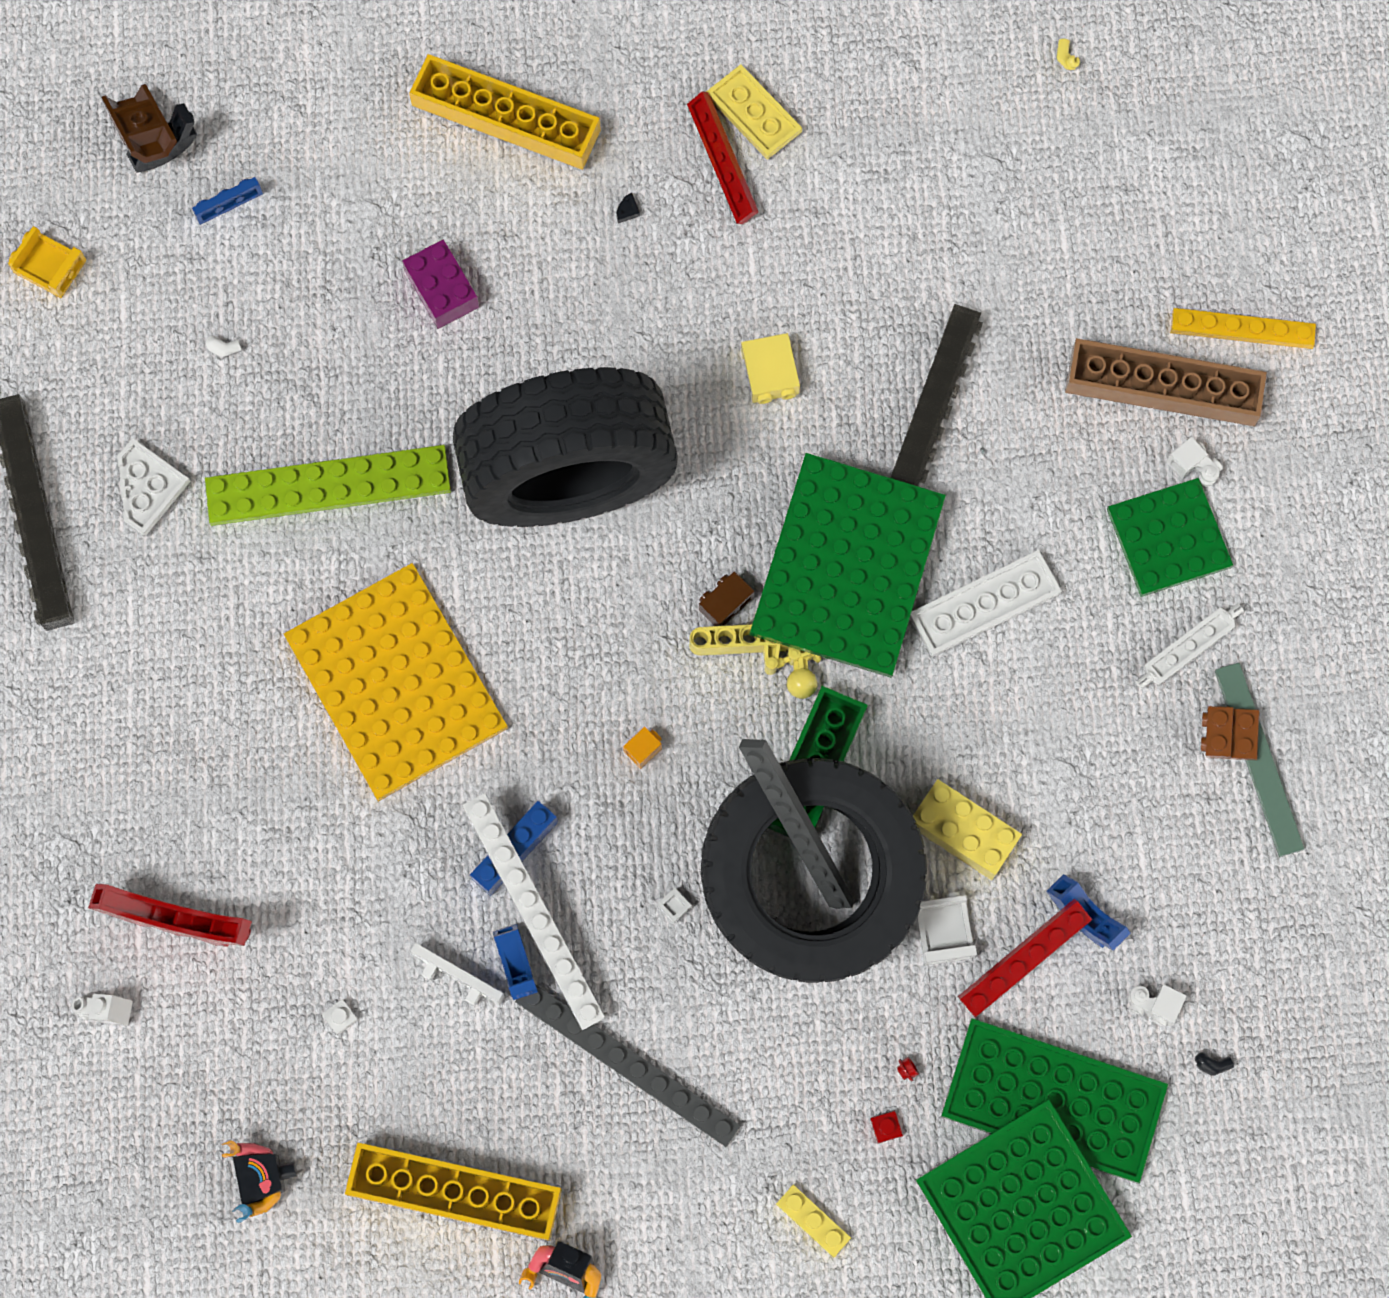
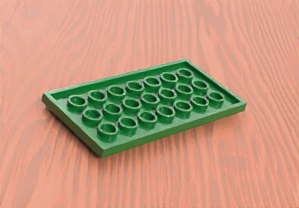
M971 1018L940 1117L992 1134L1049 1099L1090 1168L1140 1184L1168 1084Z

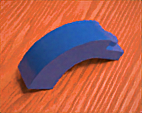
M1063 874L1046 891L1060 910L1073 899L1079 902L1092 919L1080 931L1101 948L1106 946L1114 951L1131 934L1126 926L1101 911L1086 895L1080 884Z
M517 924L493 931L494 940L513 1000L537 993L536 984Z

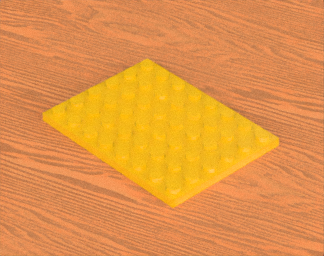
M413 563L283 633L378 802L508 729L507 724Z

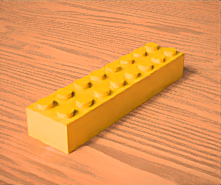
M427 54L409 92L413 107L581 170L584 169L601 131L599 117Z
M358 1142L345 1190V1195L545 1241H551L562 1189L559 1187Z

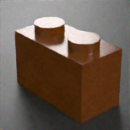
M735 571L731 575L725 574L717 582L718 586L712 592L708 590L699 599V611L714 626H725L754 599L755 591Z

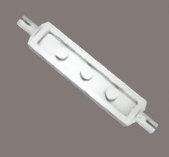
M1238 603L1229 611L1221 607L1146 663L1143 667L1146 674L1135 681L1136 685L1140 684L1139 688L1143 689L1153 681L1160 686L1236 627L1234 618L1243 613L1244 609L1240 608L1241 605Z

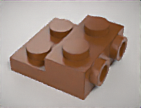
M1208 706V712H1203L1202 727H1207L1206 737H1201V751L1206 752V758L1257 761L1260 711Z

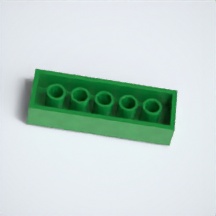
M821 686L789 760L824 758L845 762L868 705ZM804 806V810L814 828H816L825 806ZM779 818L767 827L789 837Z

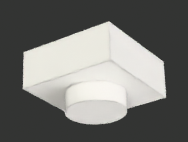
M676 888L656 904L659 910L673 924L692 908V905Z
M343 999L322 1014L337 1035L358 1021Z

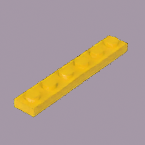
M1173 308L1170 333L1313 349L1315 346L1316 324Z

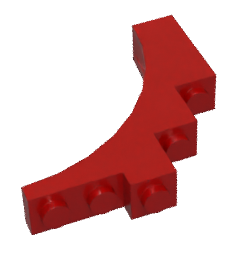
M107 884L95 885L88 906L89 909L139 926L154 927L177 936L192 937L215 946H245V942L251 933L250 926L252 921L217 915L166 903Z

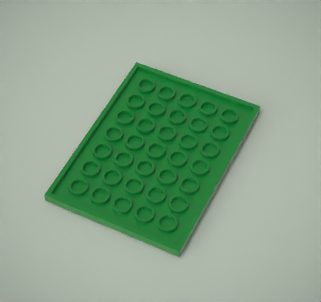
M805 453L749 635L892 678L946 495Z

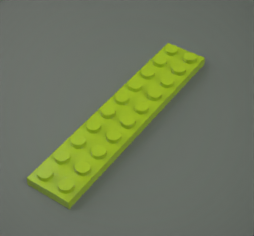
M445 445L205 477L209 524L211 526L451 493Z

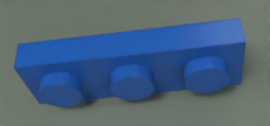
M256 177L244 179L231 189H224L208 200L199 201L196 206L192 207V210L201 225L263 195Z

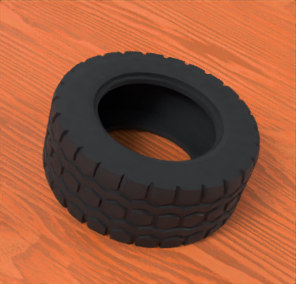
M581 368L570 372L566 370L550 373L548 376L542 375L527 379L523 383L512 384L502 388L500 392L491 393L482 398L481 401L471 405L466 409V412L459 416L453 430V444L465 492L466 504L477 519L493 525L498 524L499 526H547L601 515L606 511L610 512L622 508L626 504L634 503L644 498L645 495L655 492L660 486L671 479L677 467L678 455L661 389L655 380L648 375L624 368Z
M807 758L781 762L779 764L803 807L820 805L836 810L850 819L863 834L872 859L871 882L863 902L843 922L819 931L794 930L777 923L767 914L755 894L751 866L754 850L761 835L778 816L755 775H752L740 783L724 799L708 827L701 854V882L707 907L715 924L729 943L754 965L773 975L806 983L834 982L849 976L853 977L867 971L871 966L877 965L892 953L891 951L895 947L897 948L909 933L910 926H913L918 917L927 883L925 881L927 858L926 854H924L923 848L925 846L921 832L915 824L916 821L906 804L904 805L898 794L874 774L850 763L832 759Z

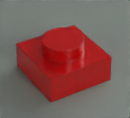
M895 1111L870 1118L877 1144L903 1136Z

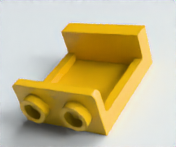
M33 226L30 231L24 234L18 249L11 253L8 265L16 275L62 298L87 260L79 249L75 247L69 249L43 235L37 227Z

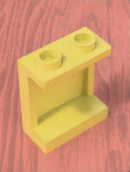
M788 333L741 342L742 359L745 361L752 393V403L766 404L771 402L772 399L777 398L787 400L799 394L800 384Z

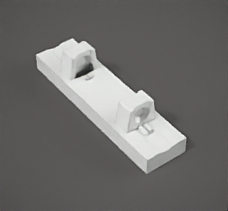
M414 944L410 952L413 956L427 964L421 974L422 977L432 981L439 970L471 988L465 1001L472 1006L477 1004L481 996L490 999L498 1005L503 1001L505 996L499 990L419 944Z

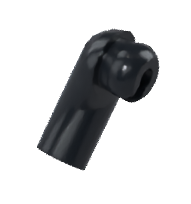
M1200 1052L1195 1056L1198 1069L1211 1076L1234 1068V1064L1229 1056L1218 1061L1209 1057L1205 1052Z

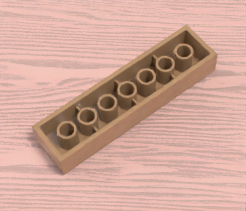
M1076 338L1071 352L1065 393L1255 427L1261 417L1267 372Z

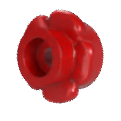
M909 1057L904 1060L899 1059L900 1065L896 1068L904 1080L908 1078L910 1081H914V1077L919 1075V1072L913 1061Z

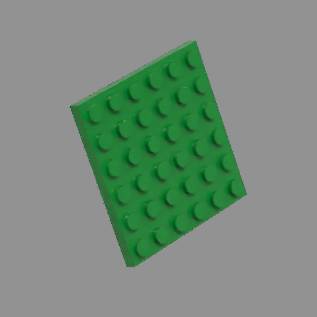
M1049 1099L915 1179L985 1298H1033L1132 1237Z

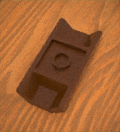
M146 84L141 85L135 97L119 102L112 100L106 95L101 97L112 123L131 156L143 163L168 157L177 141Z

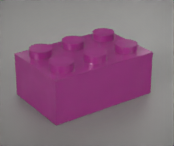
M444 239L402 260L405 274L437 329L479 308L477 295Z

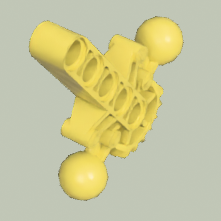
M752 625L699 627L691 632L689 648L695 655L763 652L764 670L768 675L775 674L776 670L783 667L786 663L793 665L794 671L789 674L786 685L790 694L795 698H808L817 690V678L808 669V661L814 660L819 663L821 661L820 656L755 636L753 637L756 641L747 643L743 637L750 634ZM722 636H727L731 639V642L729 644H722L718 639ZM701 637L704 638L707 641V643L704 645H697L694 642V640L696 638ZM788 651L787 657H779V652Z

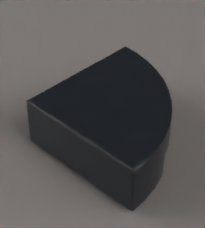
M632 193L626 195L618 206L616 212L618 224L640 217V212Z

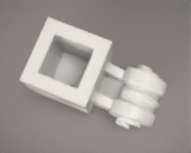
M1192 437L1172 452L1166 461L1182 480L1192 471H1198L1200 473L1198 477L1200 483L1206 487L1212 486L1216 482L1220 471L1223 469L1218 460L1215 458L1211 460L1207 456L1204 445L1199 441H1195Z
M1163 984L1159 987L1155 998H1149L1147 988L1136 986L1128 994V1002L1130 1004L1128 1010L1140 1016L1146 1013L1152 1017L1151 1021L1159 1026H1171L1175 1023L1187 995Z
M87 994V996L76 997L73 1000L72 1010L82 1020L88 1021L90 1019L110 1025L128 1026L133 1001L114 995Z

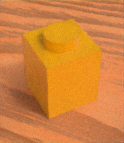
M644 726L623 746V752L641 769L662 750V744L660 743L662 738L653 729L649 731Z

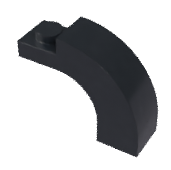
M185 103L175 106L168 123L177 141L168 157L143 163L131 156L129 150L127 151L126 155L136 173L148 171L170 162L193 143L197 136L193 127L194 117L188 111Z

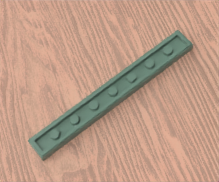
M1240 663L1218 668L1214 671L1227 707L1256 710ZM1259 720L1257 761H1245L1278 856L1283 857L1303 851L1304 846Z

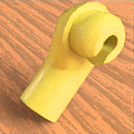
M1059 39L1057 61L1066 70H1075L1080 64L1079 58L1069 54L1070 41L1068 39Z

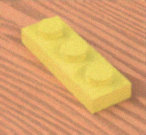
M794 1185L776 1203L787 1216L833 1258L851 1239L847 1233Z

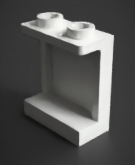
M959 892L945 894V898L935 899V896H926L921 901L917 923L925 966L975 959L977 956L976 946L973 945L966 905L967 895L960 896Z

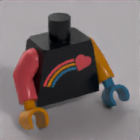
M227 1141L221 1144L228 1145L231 1149L230 1153L221 1154L222 1157L228 1158L237 1155L233 1157L242 1204L234 1208L232 1212L239 1210L243 1213V1217L236 1220L237 1223L243 1222L248 1217L268 1212L280 1200L281 1193L285 1192L284 1180L298 1176L295 1162L280 1164L279 1156L273 1154L270 1148L256 1143L236 1144L234 1141Z
M557 1241L553 1246H540L528 1264V1268L522 1271L519 1279V1284H521L522 1280L530 1281L528 1289H532L539 1272L584 1293L585 1296L583 1298H594L597 1296L601 1273L594 1266L593 1258L590 1254Z

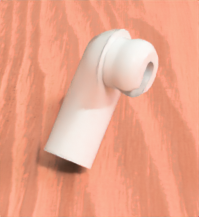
M213 335L206 339L207 349L219 357H225L242 350L238 339L229 343H225Z

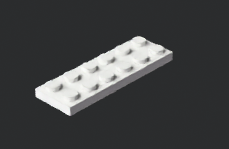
M1037 550L912 611L910 619L932 658L1060 595L1062 590L1040 551Z

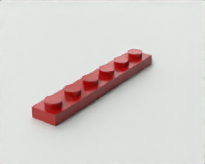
M702 91L687 103V106L737 224L743 225L759 211L708 92Z
M1073 899L957 997L976 1018L1092 920L1079 902Z

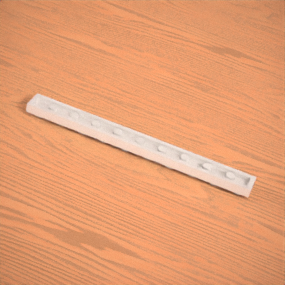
M484 793L463 804L462 807L580 1028L584 1030L605 1018L487 796Z

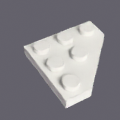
M132 438L117 456L120 471L121 498L123 499L124 508L123 517L127 525L145 537L190 483V480Z

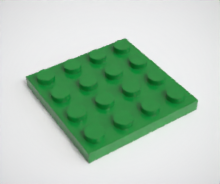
M1199 478L1107 507L1108 515L1140 597L1233 567L1232 560Z

